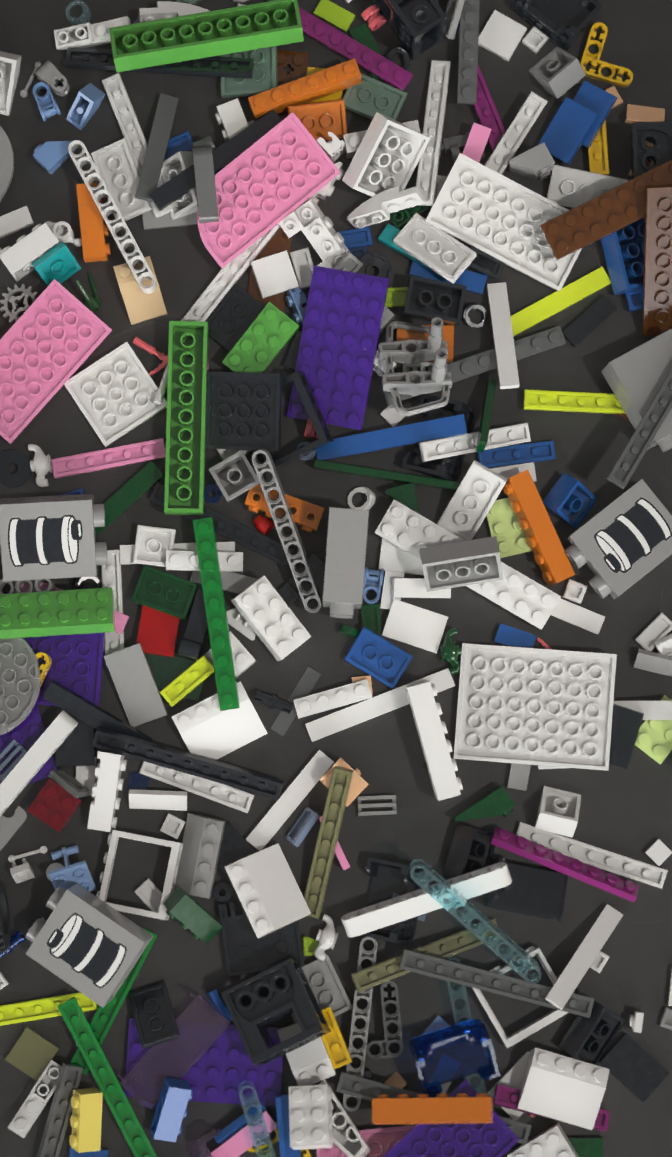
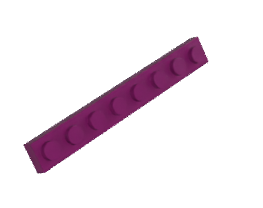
M299 7L302 29L305 35L348 60L355 58L359 67L404 92L413 78L412 73Z
M496 827L493 832L490 844L631 902H635L639 885L634 884L632 881L624 880L612 873H607L595 866L583 863L578 859L568 857L561 852L551 850L542 844H537L524 837L512 834L505 829Z

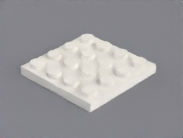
M125 342L79 372L64 384L105 447L167 407V401L164 397L160 405L154 403L158 388L128 342Z

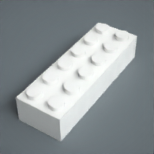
M425 681L405 687L436 799L441 801L461 795L460 790L463 789L460 778L455 775V771H458L456 761L450 757V752H453L450 740H446L444 735L447 733L445 722L441 721L439 717L442 714L440 704L436 703L434 696H437L435 685Z

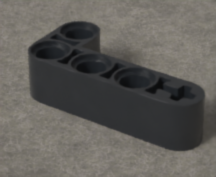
M202 584L198 586L186 632L178 652L179 656L199 660L208 629Z

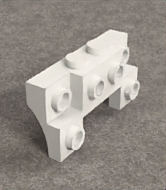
M313 198L279 222V225L289 238L302 230L323 260L317 266L333 269L349 251L343 243L342 235L339 232L336 233L332 227V221L329 217H325Z

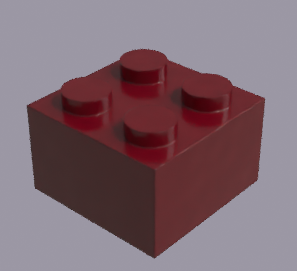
M49 778L27 811L60 833L84 800L75 798Z

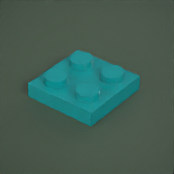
M63 241L32 263L47 286L54 279L61 284L81 269Z

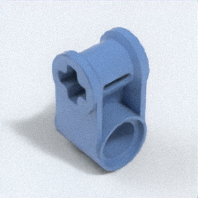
M43 82L35 84L33 94L43 121H47V118L56 114L61 115L48 85ZM45 89L47 93L45 96L40 97L37 95L38 91Z
M365 567L363 600L367 604H375L380 598L384 569L373 570ZM367 591H375L377 597L374 600H368L366 598Z

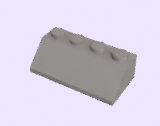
M497 536L420 548L427 592L504 580Z
M188 813L175 890L180 887L189 895L208 899L211 897L226 820Z

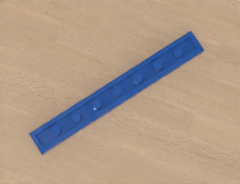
M461 414L335 438L333 442L316 450L317 460H331L468 434L465 415Z

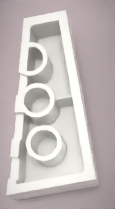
M98 751L97 758L100 759V763L97 764L95 769V779L97 781L94 783L92 798L94 800L90 804L87 829L112 832V828L116 829L117 817L114 816L115 810H119L121 798H118V792L123 788L124 779H121L122 771L126 770L127 760L124 759V755Z
M324 1079L319 1085H329V1083ZM331 1088L333 1142L348 1157H366L371 1151L370 1147Z

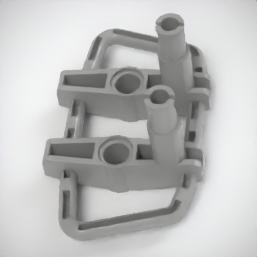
M439 317L431 320V326L402 321L390 322L386 327L385 342L380 343L378 346L379 359L385 360L387 373L382 376L383 391L391 392L395 409L400 415L411 416L446 406L449 401L452 379L451 372L447 370V341L442 338L444 323ZM398 328L427 333L428 340L409 339L393 342V330ZM434 360L432 371L394 373L393 362L411 365ZM442 391L441 400L411 408H404L402 406L399 395L408 394L416 396Z

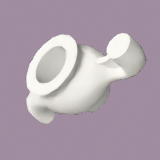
M45 222L59 242H70L76 247L82 246V240L80 238L75 239L74 232L67 222Z
M28 444L29 451L35 452L34 459L30 460V467L32 472H36V484L39 487H47L49 484L48 479H45V475L48 472L52 473L51 457L49 454L46 456L38 445Z
M324 914L322 920L327 924L323 930L319 929L316 941H319V944L314 952L315 957L322 961L326 957L325 950L329 948L333 950L339 932H335L332 918Z

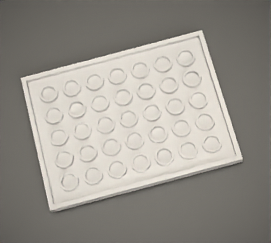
M462 643L453 759L609 771L617 654Z

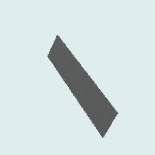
M308 666L287 701L294 703L293 700L308 696L321 674ZM293 704L290 714L281 711L270 729L284 736L297 715L295 705Z

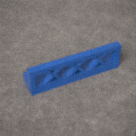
M289 1094L276 1095L280 1157H301L300 1150H294L290 1147Z

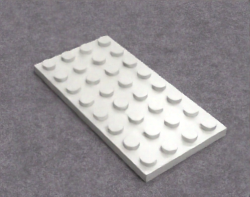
M459 153L425 220L426 223L470 246L480 249L556 291H561L581 251L580 249L556 261L540 228L541 224L569 211L568 209Z

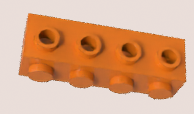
M92 182L90 186L97 187L100 183ZM85 183L76 184L83 259L85 263L107 261L108 255L111 254L110 243H106L109 229L105 225L104 219ZM102 197L99 203L103 204L102 199H105V197Z
M258 484L249 490L244 504L248 506L247 510L254 513L262 511L266 513V517L273 519L261 485ZM271 490V498L278 499L279 492ZM285 494L295 524L302 526L301 529L306 532L312 533L313 530L317 532L325 509ZM277 508L276 514L279 517H285L286 511L283 508Z

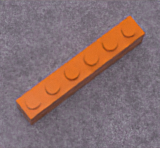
M354 58L248 97L249 106L255 121H257L273 109L277 114L288 111L287 106L307 104L361 84L362 75Z
M525 470L508 478L503 491L508 495L511 509L517 515L519 526L526 535L527 544L535 555V562L540 566L544 581L548 586H551L574 576L573 568L529 471Z
M484 1093L476 1094V1097H468V1094H456V1097H448V1094H436V1098H429L428 1094H418L417 1098H409V1095L405 1094L397 1095V1098H389V1095H377V1098H372V1123L375 1125L493 1123V1099Z

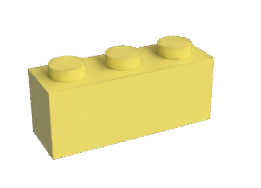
M96 1088L75 1089L71 1097V1106L73 1108L72 1116L70 1117L72 1135H70L69 1142L71 1148L78 1153L100 1151L103 1093Z

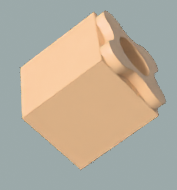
M341 757L320 778V781L328 789L335 765L353 770ZM358 768L353 772L346 803L347 807L369 785L360 776L361 772Z

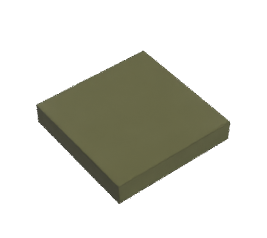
M27 1026L5 1060L38 1081L59 1050V1047Z

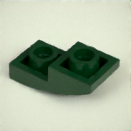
M416 205L415 207H409L398 212L390 213V220L399 229L405 226L415 213L422 215L431 207Z

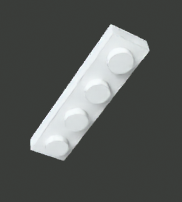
M166 550V570L200 571L197 551ZM218 552L221 572H243V552Z
M368 679L293 701L299 719L373 697Z

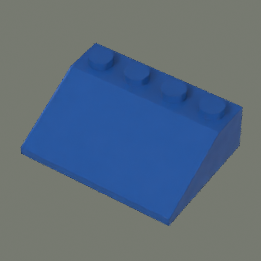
M645 217L601 239L614 295L643 289Z

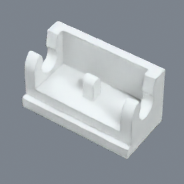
M328 132L332 141L325 142V139L319 137L316 142L334 163L345 153V142L343 140L340 141L332 132Z

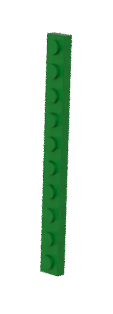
M213 518L193 520L220 711L240 709Z
M76 997L57 1005L134 1156L158 1157Z

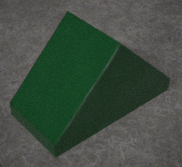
M413 483L386 489L385 496L396 500L416 513L419 512L420 508Z

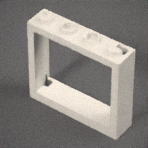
M113 830L108 836L107 844L110 846L109 851L104 856L105 871H102L100 875L101 891L97 892L96 897L117 911L169 920V916L166 913L168 909L163 903L175 890L184 843ZM119 837L172 847L159 912L106 902Z
M530 946L523 951L524 955L519 958L515 955L506 961L507 965L503 967L498 965L490 970L491 972L505 974L536 955L552 984L554 985L558 980L538 946L536 948ZM473 988L507 1048L569 1013L554 1009L507 1037L480 989Z

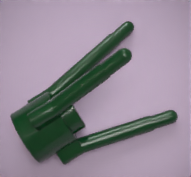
M88 272L94 297L87 294L79 279L76 280V283L85 297L82 300V304L94 313L101 308V300L91 272ZM61 283V285L66 290H68L75 298H77L63 283Z

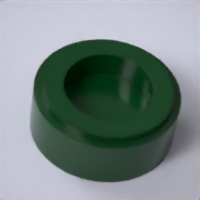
M341 625L339 629L340 634L351 638H357L359 633L358 629L348 625Z

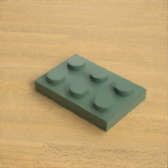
M361 74V84L347 89L343 97L345 109L373 120L376 112L396 120L408 94L364 74Z

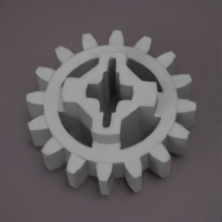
M14 284L13 290L9 287L7 288L8 294L2 293L5 300H0V303L4 305L0 310L6 311L3 316L4 318L10 317L9 323H12L14 320L17 321L20 318L19 315L23 314L30 307L28 304L30 297L33 302L36 300L35 297L38 293H31V286L25 289L24 284L21 285V288ZM16 293H22L20 296H13ZM23 301L25 307H24V308H23V307H20V308L18 309V306H17L16 303H17V302L21 303V302ZM8 302L13 306L11 313L8 309Z

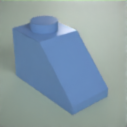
M89 83L78 92L66 120L79 130H82L98 110L105 93Z
M49 141L43 145L40 144L34 150L33 157L52 175L70 157L68 146L72 141Z

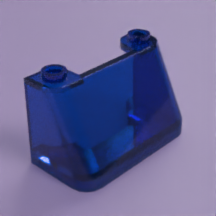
M481 1019L468 1020L415 1037L409 1042L410 1052L423 1094H428L429 1098H435L436 1094L442 1092L441 1084L478 1073L485 1080H492L500 1076L492 1041Z

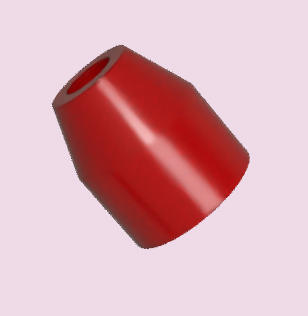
M258 515L253 521L256 528L264 535H267L274 527V523L270 519Z

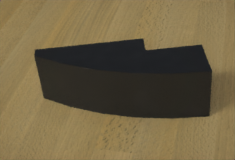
M467 246L476 252L477 256L466 269L498 280L505 263L478 248Z

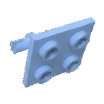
M77 845L68 848L62 847V850L51 852L53 860L64 857L65 867L48 872L55 890L59 886L67 890L75 884H79L89 892L97 890L86 861L70 865L68 855L79 853Z

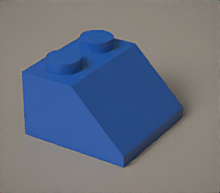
M563 473L543 500V504L552 514L576 530L598 499L579 480Z

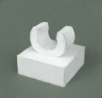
M25 858L22 859L23 864L17 866L14 861L12 863L13 868H10L11 875L16 884L35 878L34 872Z

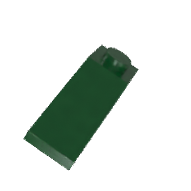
M503 786L455 816L454 820L464 821L498 817L500 815L506 817L513 812L512 808L515 804Z

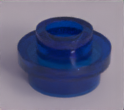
M210 484L204 488V499L208 503H217L221 499L222 492L219 486ZM215 491L216 496L210 497L209 492Z

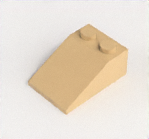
M150 256L144 258L155 277L157 287L154 292L149 294L144 293L140 289L127 263L113 267L131 325L168 314ZM136 263L134 269L140 270L144 264ZM147 279L142 285L148 287L152 284V280Z

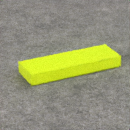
M203 655L160 691L161 695L171 707L175 706L214 673V666Z

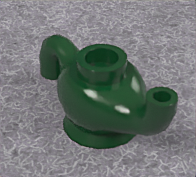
M456 627L448 630L443 645L439 644L443 663L445 660L451 663V667H449L451 675L459 673L461 665L458 661V656L461 655L460 645L455 644L452 638L453 635L457 634Z

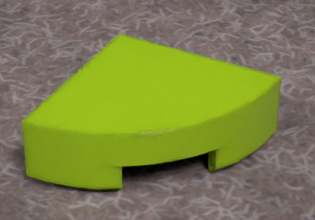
M303 936L304 956H315L314 952L319 944L315 939Z

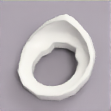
M366 487L355 488L348 495V505L351 509L369 510L376 500L375 494ZM359 492L365 493L367 501L363 506L355 507L352 503L354 494Z

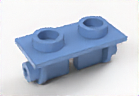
M297 287L293 289V293L289 289L285 299L288 307H292L294 312L292 314L294 322L299 324L300 329H302L306 307L302 308V305L307 303V299L303 290Z

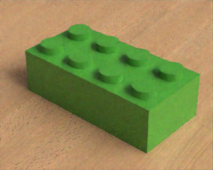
M269 302L222 363L234 372L264 373L300 326Z

